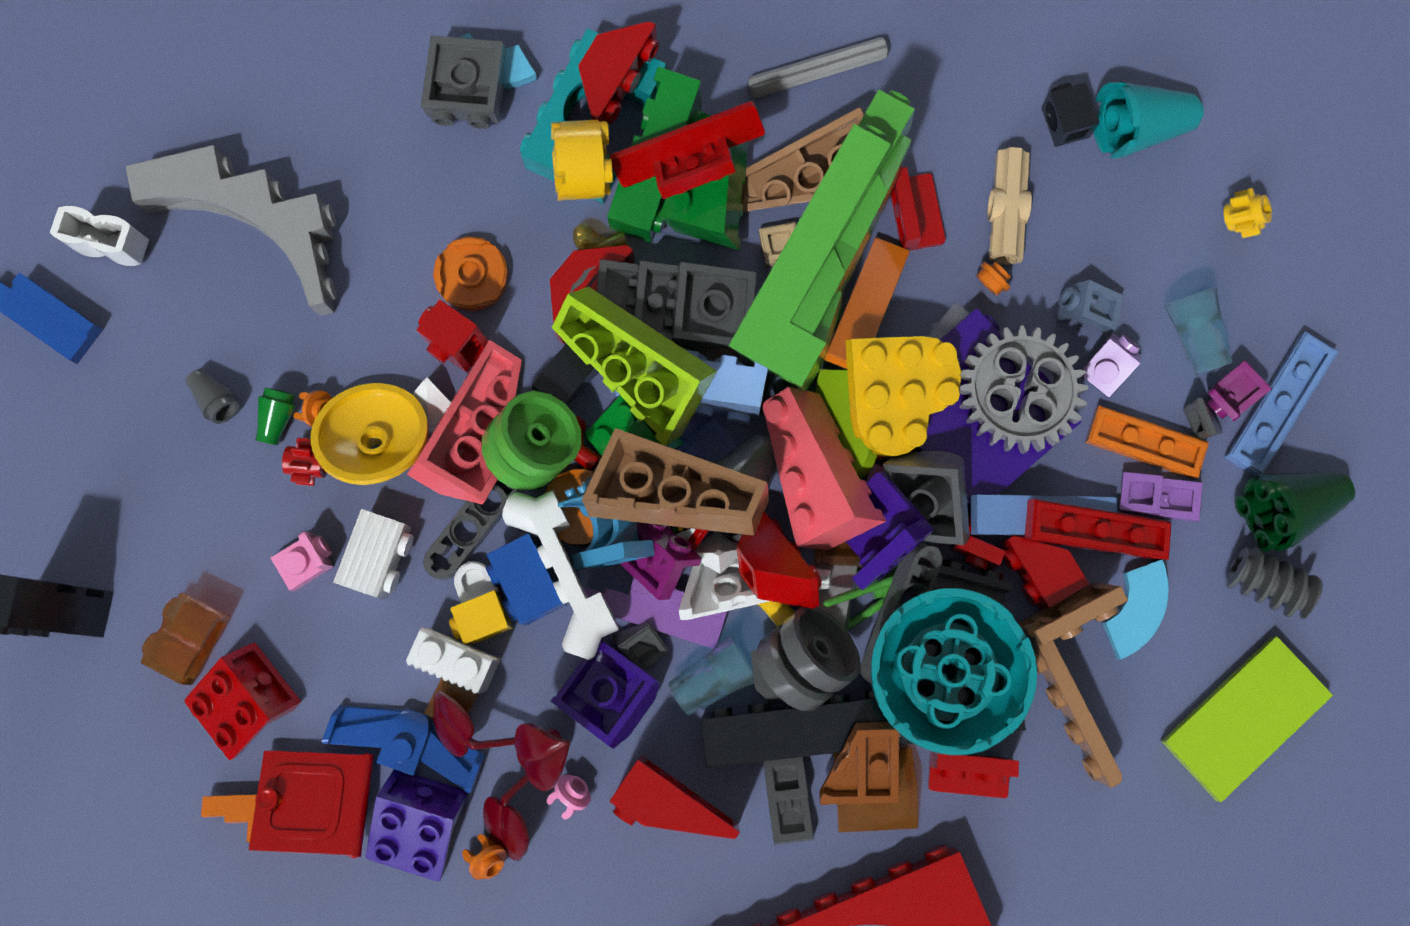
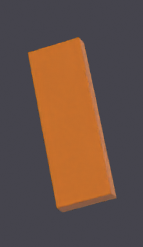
M1100 405L1095 408L1085 440L1087 444L1193 480L1199 478L1209 445L1207 441Z

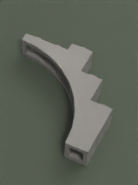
M214 145L125 166L132 201L146 213L175 209L202 210L233 217L258 229L276 242L289 258L301 280L309 307L319 316L335 313L332 300L337 299V294L332 279L330 277L327 278L324 265L329 264V257L324 242L334 240L331 227L336 226V219L331 205H325L316 193L286 200L280 181H275L265 169L235 176V170L228 156L224 157Z

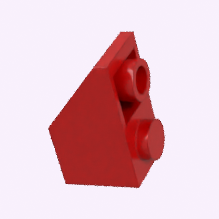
M1015 535L1000 543L1004 551H1006L1003 557L1005 564L1012 572L1017 571L1024 582L1021 585L1023 594L1031 605L1037 604L1040 610L1052 607L1089 585L1083 572L1067 549L1027 540Z

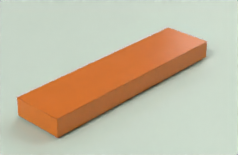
M875 237L824 360L847 369L845 340L876 337L910 250Z

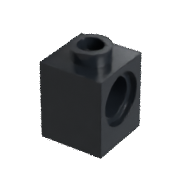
M1086 82L1074 86L1071 83H1064L1053 88L1041 107L1055 147L1090 138L1100 124Z

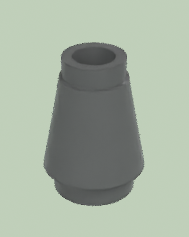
M197 369L187 376L185 382L205 419L221 424L236 415L239 410V403L234 392L208 374L204 369Z

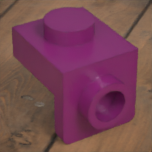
M1243 360L1208 389V394L1212 398L1207 403L1220 418L1223 419L1228 415L1233 421H1236L1241 417V413L1272 388L1246 360Z

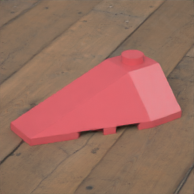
M491 340L488 341L429 436L417 460L410 467L406 475L438 494L478 504L485 502L497 478L487 468L482 455V437L488 424L516 396L522 362L520 358Z

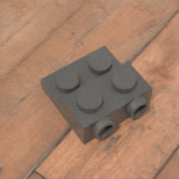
M430 36L421 107L426 115L431 117L432 122L438 125L451 126L454 124V120L468 121L467 124L478 129H488L490 123H500L504 96L502 75L506 46L503 41Z

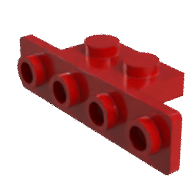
M749 101L611 154L609 159H611L612 168L622 187H628L656 177L658 190L662 198L666 199L735 173L736 170L730 148L763 136L765 130L755 103Z

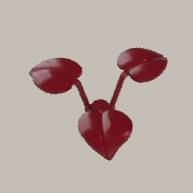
M439 690L435 692L434 725L441 743L451 754L462 757L467 754L468 747L476 750L515 745L518 761L525 768L526 774L501 797V801L493 795L486 798L483 806V819L486 830L495 845H501L509 858L519 862L528 850L529 833L521 814L513 806H510V800L528 781L541 791H548L553 788L563 771L570 742L564 740L554 728L543 730L533 723L519 725L516 729L515 737L476 741L472 738L474 725L467 712L453 698Z

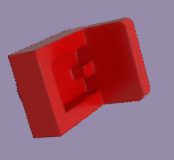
M971 511L968 512L969 535L971 533ZM971 535L965 545L952 544L950 547L951 551L966 557L964 563L979 570L1000 566L1006 552Z

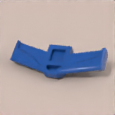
M339 705L332 713L322 739V744L381 748L376 763L413 776L417 775L420 764L423 762L469 794L473 793L486 756L479 750H472L469 747L467 754L462 757L451 754L441 743L434 721L430 719L429 715L410 708L395 710Z

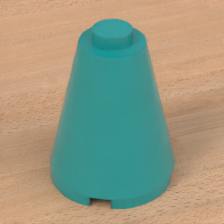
M1110 82L1105 84L1097 94L1095 102H1101L1099 114H1097L1100 124L1093 133L1096 144L1102 153L1109 152L1111 154L1109 158L1112 159L1124 158L1194 131L1203 118L1204 107L1199 98L1193 93L1126 82Z

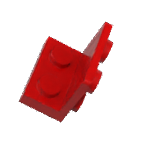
M255 642L221 657L184 700L193 716L198 719L217 747L221 749L229 760L236 758L266 725L292 712L302 702Z

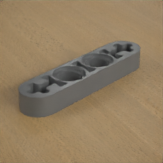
M494 485L491 491H495L500 495L501 504L493 512L484 511L478 503L466 501L427 550L423 560L425 571L430 576L439 580L453 578L457 570L469 560L500 521L508 497L515 492L522 493L523 490L507 486L509 489H512L511 493L507 495L501 487ZM471 521L476 525L477 534L472 541L467 543L461 542L456 535L457 528L462 522ZM448 539L454 545L464 549L461 556L458 552L453 551L448 557L447 561L451 564L448 570L442 568L438 571L435 570L437 567V562L434 560L437 554L445 556L451 549V547L445 545Z
M922 541L900 561L861 662V675L870 684H872L870 664L875 641L884 623L902 606L901 600L904 592L913 587L914 597L925 592L932 591L942 564V554L938 548L925 541ZM920 557H925L924 562H918ZM912 575L918 577V580L912 579Z

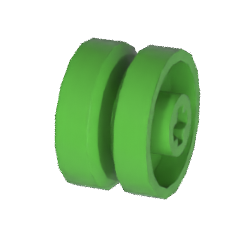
M537 391L519 394L508 402L500 414L488 424L482 437V455L487 468L500 482L513 489L532 491L546 486L576 459L581 447V428L575 414L563 401L551 394Z

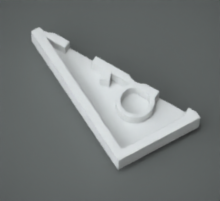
M738 559L721 574L700 563L699 566L692 567L679 607L680 620H690L770 601L757 599L740 576ZM817 569L822 582V586L818 590L828 589L831 581V571Z

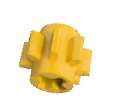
M1253 188L1234 192L1235 197L1230 198V203L1226 204L1223 210L1227 228L1229 231L1241 232L1242 238L1260 235L1261 229L1265 228V224L1270 223L1272 220V208L1266 195L1260 196V194L1255 195Z

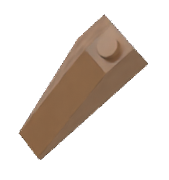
M859 107L747 167L745 184H742L741 194L743 212L810 202L853 124L859 125L865 114L864 109Z

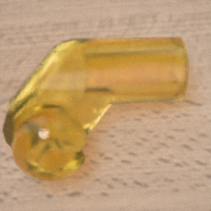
M579 224L573 230V242L579 250L627 245L623 231L604 237L592 230L587 224Z

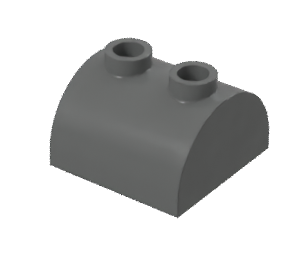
M920 451L896 456L883 464L885 474L933 527L934 531L923 541L965 545L970 535L964 459L961 456L944 451Z

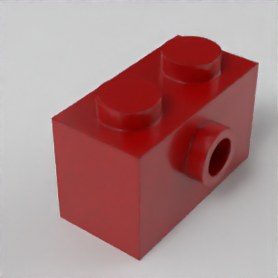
M440 299L434 307L429 306L425 309L419 318V327L416 331L429 345L426 351L440 362L445 363L448 360L468 374L488 343L479 327Z

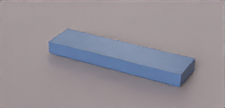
M1306 331L1301 333L1271 380L1269 386L1272 389L1260 398L1224 457L1255 477L1264 474L1339 351Z
M971 495V535H1025L1028 500L1038 499L1117 513V497Z

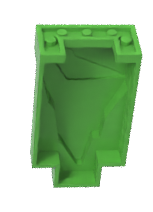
M878 89L859 125L853 124L729 344V347L739 352L742 357L764 366L769 372L804 391L809 390L825 362V356L843 310L841 308L842 295L886 206L912 139L906 136L911 129L915 109L909 106L911 101L907 97L893 90H890L887 94Z

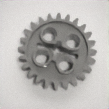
M1020 326L1013 337L1011 331L1006 327L1000 334V340L991 333L986 338L987 346L981 343L975 346L974 351L978 357L969 355L965 359V364L972 370H962L960 373L961 379L968 382V384L959 387L960 394L968 396V399L960 405V409H972L973 413L966 422L969 424L978 421L981 424L977 430V436L987 431L991 433L989 445L992 446L1002 439L1004 440V451L1008 452L1015 443H1018L1020 453L1024 454L1029 450L1030 443H1032L1035 450L1039 452L1045 448V440L1054 446L1060 442L1058 433L1066 437L1072 432L1067 422L1076 424L1081 420L1082 417L1074 409L1078 410L1087 406L1086 401L1077 397L1088 390L1087 385L1077 383V380L1086 374V371L1073 369L1072 365L1077 362L1079 356L1067 358L1064 355L1068 349V343L1058 348L1053 345L1056 334L1053 333L1046 340L1041 339L1040 328L1037 327L1030 336H1027L1025 327ZM1030 357L1033 360L1032 366L1024 384V390L1029 393L1020 401L1019 420L1016 423L1013 422L1012 416L1021 394V389L1016 386L1025 377L1026 358ZM1002 358L1011 360L1015 364L1016 373L1008 374L1004 372L999 365V360ZM1039 368H1045L1052 373L1054 377L1053 384H1046L1040 380L1038 376ZM992 395L1003 397L1007 403V410L1004 412L995 410L991 405L990 397ZM1030 405H1037L1043 409L1045 413L1044 422H1038L1030 416Z

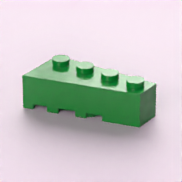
M658 66L653 79L656 81L657 94L655 100L650 98L646 100L642 112L644 116L641 130L644 132L642 136L634 135L631 147L695 123L700 113L706 114L702 111L701 81ZM656 177L628 187H622L620 182L618 183L607 215L611 230L648 243H652L655 232L662 233L666 222L659 217L665 199L662 198L658 190Z

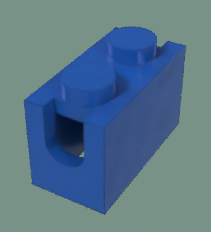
M529 533L486 554L491 564L485 566L494 586L501 585L507 596V599L503 600L502 603L510 620L513 622L518 619L519 624H524V626L567 606L566 603L563 604L553 585L555 582L550 569H546L537 551V542Z

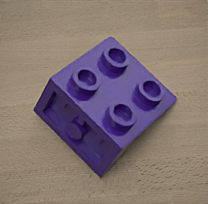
M883 471L877 472L867 482V485L872 492L869 496L875 509L882 511L886 522L846 541L861 559L859 564L863 568L852 577L861 590L882 579L934 531L933 527Z
M393 769L376 796L365 855L366 859L427 879L440 881L444 873L453 827L466 805L468 793L456 787Z

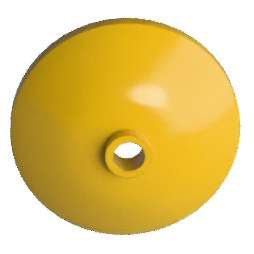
M384 383L363 384L339 393L324 405L312 425L311 447L319 465L332 477L350 484H376L402 474L415 463L427 443L429 426L422 405L408 391ZM375 445H380L377 448L371 449Z

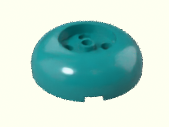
M945 588L925 592L900 606L888 618L880 630L873 647L870 675L878 706L885 718L898 733L915 745L935 753L967 755L991 748L1019 727L1030 710L1037 684V665L1029 637H1026L1019 624L1013 618V615L1004 606L978 592L958 588ZM930 639H935L941 644V653L936 657L926 653L925 644ZM969 648H975L981 654V661L977 665H970L965 659V652ZM951 665L954 667L956 674L952 680H948L947 675L942 673L944 666ZM922 679H928L933 683L934 692L931 696L924 697L918 692L917 685ZM962 688H969L974 694V700L968 706L961 704L958 700V692Z

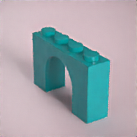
M588 28L581 40L577 38L574 41L569 54L570 61L565 71L560 70L556 75L553 83L554 92L548 102L544 101L541 104L536 117L537 124L532 134L527 133L520 146L521 158L525 168L551 181H554L552 151L553 146H555L554 140H551V122L568 121L573 108L582 99L586 98L578 65L597 34H600ZM655 58L650 63L646 61L639 71L641 76L636 88L632 93L627 92L623 98L643 107L647 98L655 100L657 85L653 79L657 67L667 69V64ZM613 168V182L610 183V192L617 180V176ZM604 195V198H596L593 200L601 204H605L609 195Z

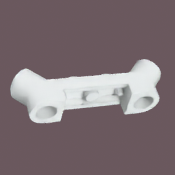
M554 490L537 498L515 492L508 497L502 513L503 520L506 525L539 536L543 544L537 548L540 558L546 569L554 568L559 581L553 583L561 602L563 604L569 602L574 611L562 642V648L567 653L589 660L595 657L601 638L619 630L617 622L601 592L588 598L558 535V533L572 526L563 507H558L560 501Z

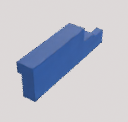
M18 273L11 282L13 284L11 288L0 281V312L76 364L79 363L103 331L98 325L21 273Z

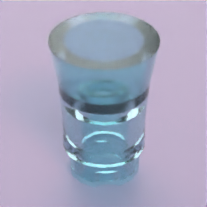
M1217 288L1198 292L1164 305L1182 342L1187 359L1192 361L1196 375L1232 364L1229 350H1227L1231 347L1220 312Z
M730 634L715 649L681 671L680 676L668 683L679 706L687 715H690L699 708L703 710L717 700L754 684L753 668L738 642Z

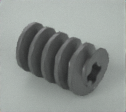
M1245 547L1241 550L1230 567L1226 581V587L1232 589L1239 581L1242 582L1240 593L1243 596L1248 595L1253 588L1256 589L1254 600L1258 603L1263 602L1268 595L1271 596L1269 608L1272 610H1276L1282 603H1285L1283 614L1286 617H1291L1299 610L1301 619L1307 618L1313 611L1323 589L1322 579L1318 576H1308L1307 572L1302 568L1293 569L1292 564L1287 561L1279 562L1278 558L1273 554L1264 555V551L1259 547H1252L1250 549Z

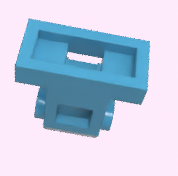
M592 477L581 482L582 485L577 487L578 492L575 491L574 487L566 490L567 498L559 502L558 507H577L584 516L589 517L582 498ZM589 517L593 526L591 544L584 552L572 554L574 570L603 568L655 556L652 540L639 541L636 522Z

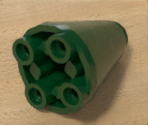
M1343 473L1262 474L1248 480L1243 488L1242 495L1237 496L1235 499V508L1238 514L1245 518L1249 530L1254 535L1257 547L1261 548L1264 552L1270 550L1282 551L1296 546L1346 508L1355 497V487L1351 479Z

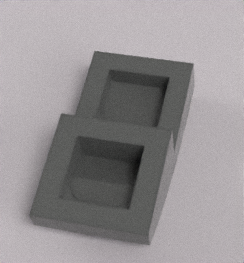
M803 757L764 761L774 846L813 841L814 836Z

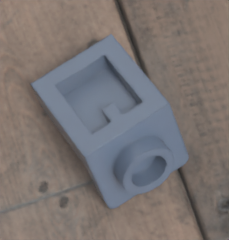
M1091 280L1066 285L1060 297L1057 319L1063 323L1078 320L1106 333L1117 331L1124 295Z

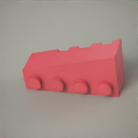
M787 387L762 403L796 547L829 550L886 522L882 511L875 509L869 498L872 492L866 481L860 480L852 465L855 460L850 450L843 448L838 438L840 431L820 393Z

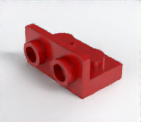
M930 751L928 789L931 791L1007 798L1009 777H1018L1019 761L1011 758L975 754L946 755Z

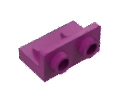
M636 522L639 541L652 540L655 556L621 563V565L657 600H669L684 567L699 566L702 557L692 549V544L688 540L677 536L666 525Z

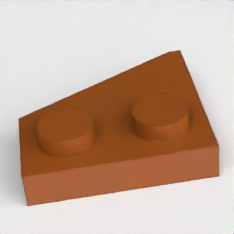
M889 722L855 724L819 790L820 805L898 803L899 733Z

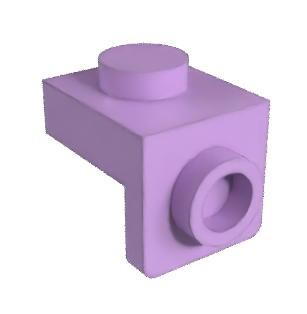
M1112 333L1106 343L1081 369L1086 371L1083 377L1106 396L1110 397L1141 363L1142 356L1138 353L1140 347L1126 335H1122L1119 338Z

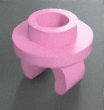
M564 774L560 776L554 786L555 790L548 796L546 802L551 805L556 799H559L566 805L567 810L561 816L566 820L576 811L585 809L591 801L588 786L583 779L578 776Z

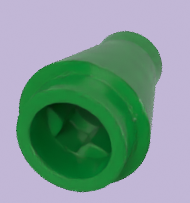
M268 387L264 388L263 395H258V420L255 440L279 445L280 437L297 406L294 404L295 394Z

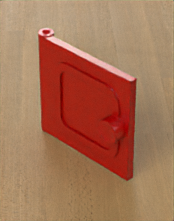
M264 750L258 792L255 798L256 804L249 850L347 855L352 859L361 857L374 755L369 753L357 755ZM279 792L281 796V802L277 809L274 810V808L277 806L279 802V795L277 793Z

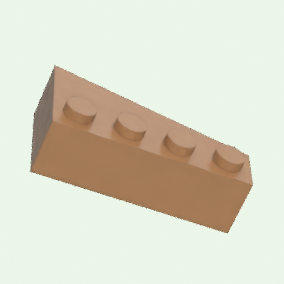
M615 428L584 493L582 502L589 517L754 536L768 504L769 494L768 483L763 480Z

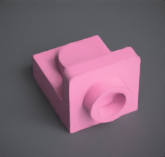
M304 531L298 535L299 540L271 557L272 562L290 591H296L334 567L328 558L332 555V551L321 535L316 537L314 534Z

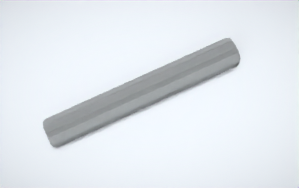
M884 38L872 39L748 78V88L753 98L762 97L886 59L888 47Z

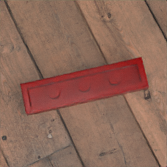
M1032 499L1027 502L1024 539L1147 559L1169 560L1172 522Z

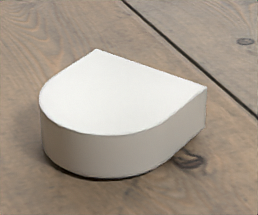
M476 561L467 562L457 570L454 577V585L461 603L493 590L500 592L499 587H495L492 583L485 564Z

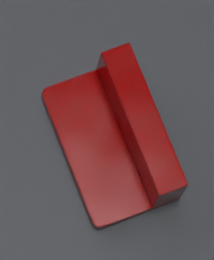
M902 167L890 193L900 247L911 251L943 245L946 239L932 174L909 176L907 167Z

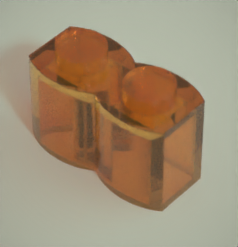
M180 593L177 597L170 599L165 605L162 612L164 619L161 628L157 632L150 634L142 646V653L144 654L140 663L181 685H192L206 665L211 650L224 633L231 615L192 595Z

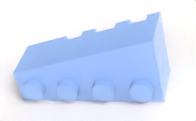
M686 350L717 370L693 415L708 418L712 417L713 413L728 416V421L741 425H749L750 420L758 422L768 369L756 362L754 367L745 366L734 356L721 355V358L715 359V362L707 361V357L699 352ZM610 390L611 393L616 394V399L620 396V394L617 391L612 392Z

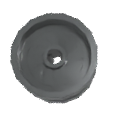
M801 607L783 621L782 625L772 630L760 640L757 648L758 665L765 681L778 697L789 706L801 711H814L832 697L835 692H839L858 677L861 668L859 652L850 634L837 619L818 607L813 609Z

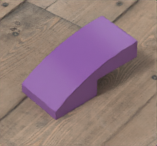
M1123 472L1119 511L1172 520L1199 522L1203 482L1163 479L1164 476Z

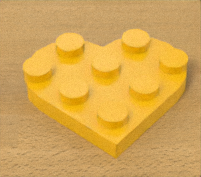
M926 336L845 340L850 419L856 438H861L865 446L873 450L872 453L875 455L888 457L909 453L915 447L923 445L927 439L929 414L943 411L949 405L955 404L960 396L961 370L955 347L951 343H943L937 338Z

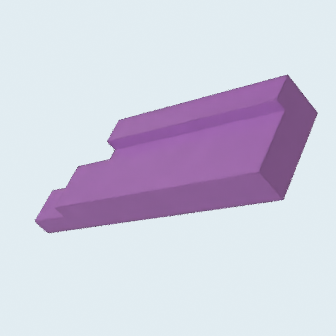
M635 578L633 579L629 595L606 588L605 593H602L615 618L637 625L649 622L655 631L714 650L716 649L727 611L690 620H680L679 607L684 595L683 591L674 589L669 600H657ZM583 587L588 598L600 593L599 591Z

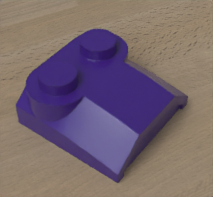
M601 640L595 657L589 660L583 658L556 697L553 696L550 701L602 742L614 749L631 735L656 699L660 682Z

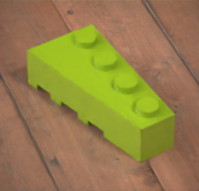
M590 287L569 293L552 325V329L586 365L591 364L603 376L602 382L612 392L617 391L632 407L630 411L640 422L644 420L657 433L654 437L664 446L683 434L717 373V370Z

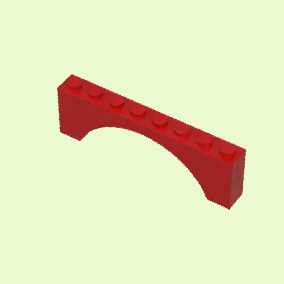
M944 844L924 852L925 859L914 864H910L909 860H905L887 868L888 875L876 880L872 876L861 878L850 884L852 890L839 896L835 892L821 895L813 900L815 906L801 912L798 907L786 910L776 916L777 922L768 926H991V923L960 851L954 847L947 849V846ZM757 923V924H754V925H751V926H762V925H761V923Z

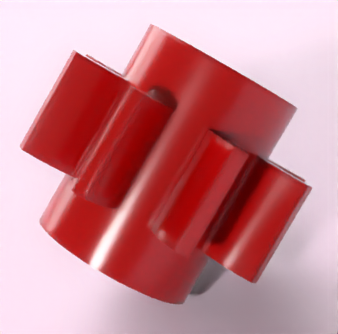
M297 438L296 446H287L282 457V470L284 474L291 475V482H295L298 485L315 486V477L325 478L327 472L324 471L315 458L311 447V439Z

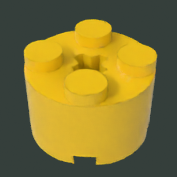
M597 119L551 122V140H554L555 145L553 146L552 160L557 201L604 198V195H610V183L613 182L611 159H606V145H609L607 121L599 122Z

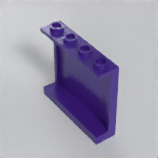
M976 308L942 337L940 341L951 343L955 347L961 371L972 370L965 364V359L969 355L978 357L974 351L975 346L978 343L987 346L986 338L991 333L1000 340V333L998 332L1000 328L990 315L982 314ZM1006 358L999 360V365L1004 372L1008 374L1016 373L1015 364L1011 360ZM1028 363L1024 379L1016 386L1021 389L1020 398L1012 416L1013 422L1016 423L1019 420L1020 401L1029 393L1024 390L1025 380L1031 369ZM1038 370L1040 380L1046 384H1051L1046 375ZM961 379L960 386L968 384V382ZM960 394L955 404L949 405L943 411L929 414L927 439L923 445L915 447L912 452L944 451L957 454L964 459L968 512H970L971 495H999L1054 446L1045 440V448L1037 452L1032 443H1030L1029 450L1021 454L1018 443H1015L1008 452L1004 451V440L1002 439L992 446L989 445L991 433L987 431L977 436L976 433L981 424L978 421L967 424L966 420L973 412L972 409H960L962 402L968 399L967 395ZM992 395L990 397L991 405L995 410L1002 412L1007 410V403L1003 397L999 395ZM1030 405V416L1038 422H1044L1045 413L1043 409L1037 405ZM1079 421V422L1076 423V424L1069 423V422H1067V423L1070 425L1071 429L1073 430L1075 427H1077V426L1081 423V421ZM1058 433L1059 440L1061 441L1065 436Z

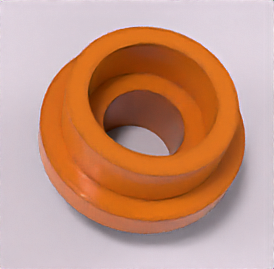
M986 262L980 265L981 270L976 274V277L994 295L998 296L1003 290L1007 292L1011 288L1006 282L1011 276L997 262H994L991 266Z

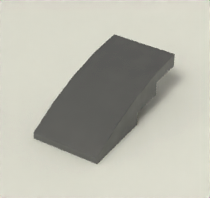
M600 259L596 292L678 346L730 348L731 340L754 301L757 272L680 262L677 266L647 261L631 264Z

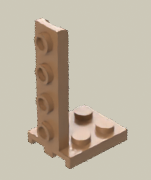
M1092 583L1052 607L1043 609L1018 622L1026 637H1029L1036 658L1037 673H1042L1049 687L1045 688L1048 699L1055 709H1061L1067 720L1063 724L1066 734L1074 745L1079 744L1086 757L1081 760L1085 771L1093 781L1097 780L1113 788L1121 783L1122 774L1053 641L1059 637L1061 640H1066L1078 635L1084 630L1082 625L1093 619L1103 621L1119 612L1117 606L1128 601L1121 586Z

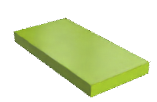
M1271 636L1161 742L1216 802H1222L1333 695L1277 636Z

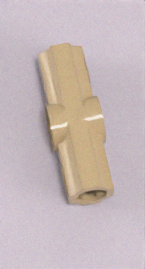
M1017 147L998 150L995 155L994 185L990 192L987 208V220L991 222L988 254L989 261L997 262L999 265H1011L1022 262L1025 225L1028 223L1031 212L1032 195L1030 191H1027L1030 153Z

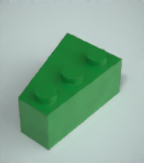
M700 113L697 121L713 115ZM748 141L730 148L736 170L735 173L724 176L720 180L711 181L692 188L685 193L666 198L659 217L676 233L740 250L741 239L738 237L739 220L743 216L741 194L742 184H745Z

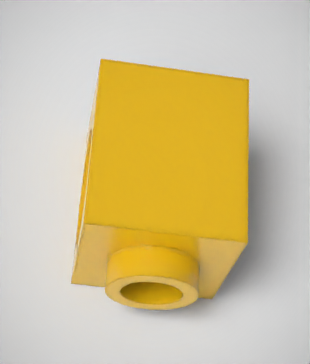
M493 590L450 608L453 618L449 619V625L457 641L462 639L464 645L471 646L514 629L504 609L503 598L500 592Z

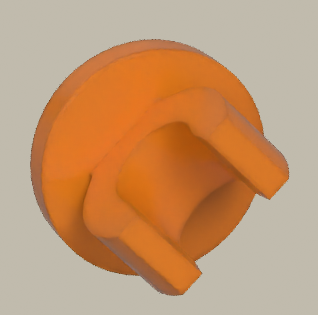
M320 390L300 393L298 398L304 400L302 413L294 412L293 417L312 427L320 410L332 399L331 395Z
M479 834L477 838L482 844V851L475 855L473 852L464 849L462 856L466 862L470 863L469 873L474 879H491L503 869L507 854L501 845H495L492 839Z

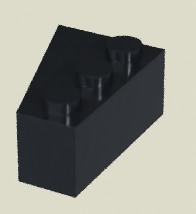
M0 574V634L49 637L50 632L103 638L114 592Z

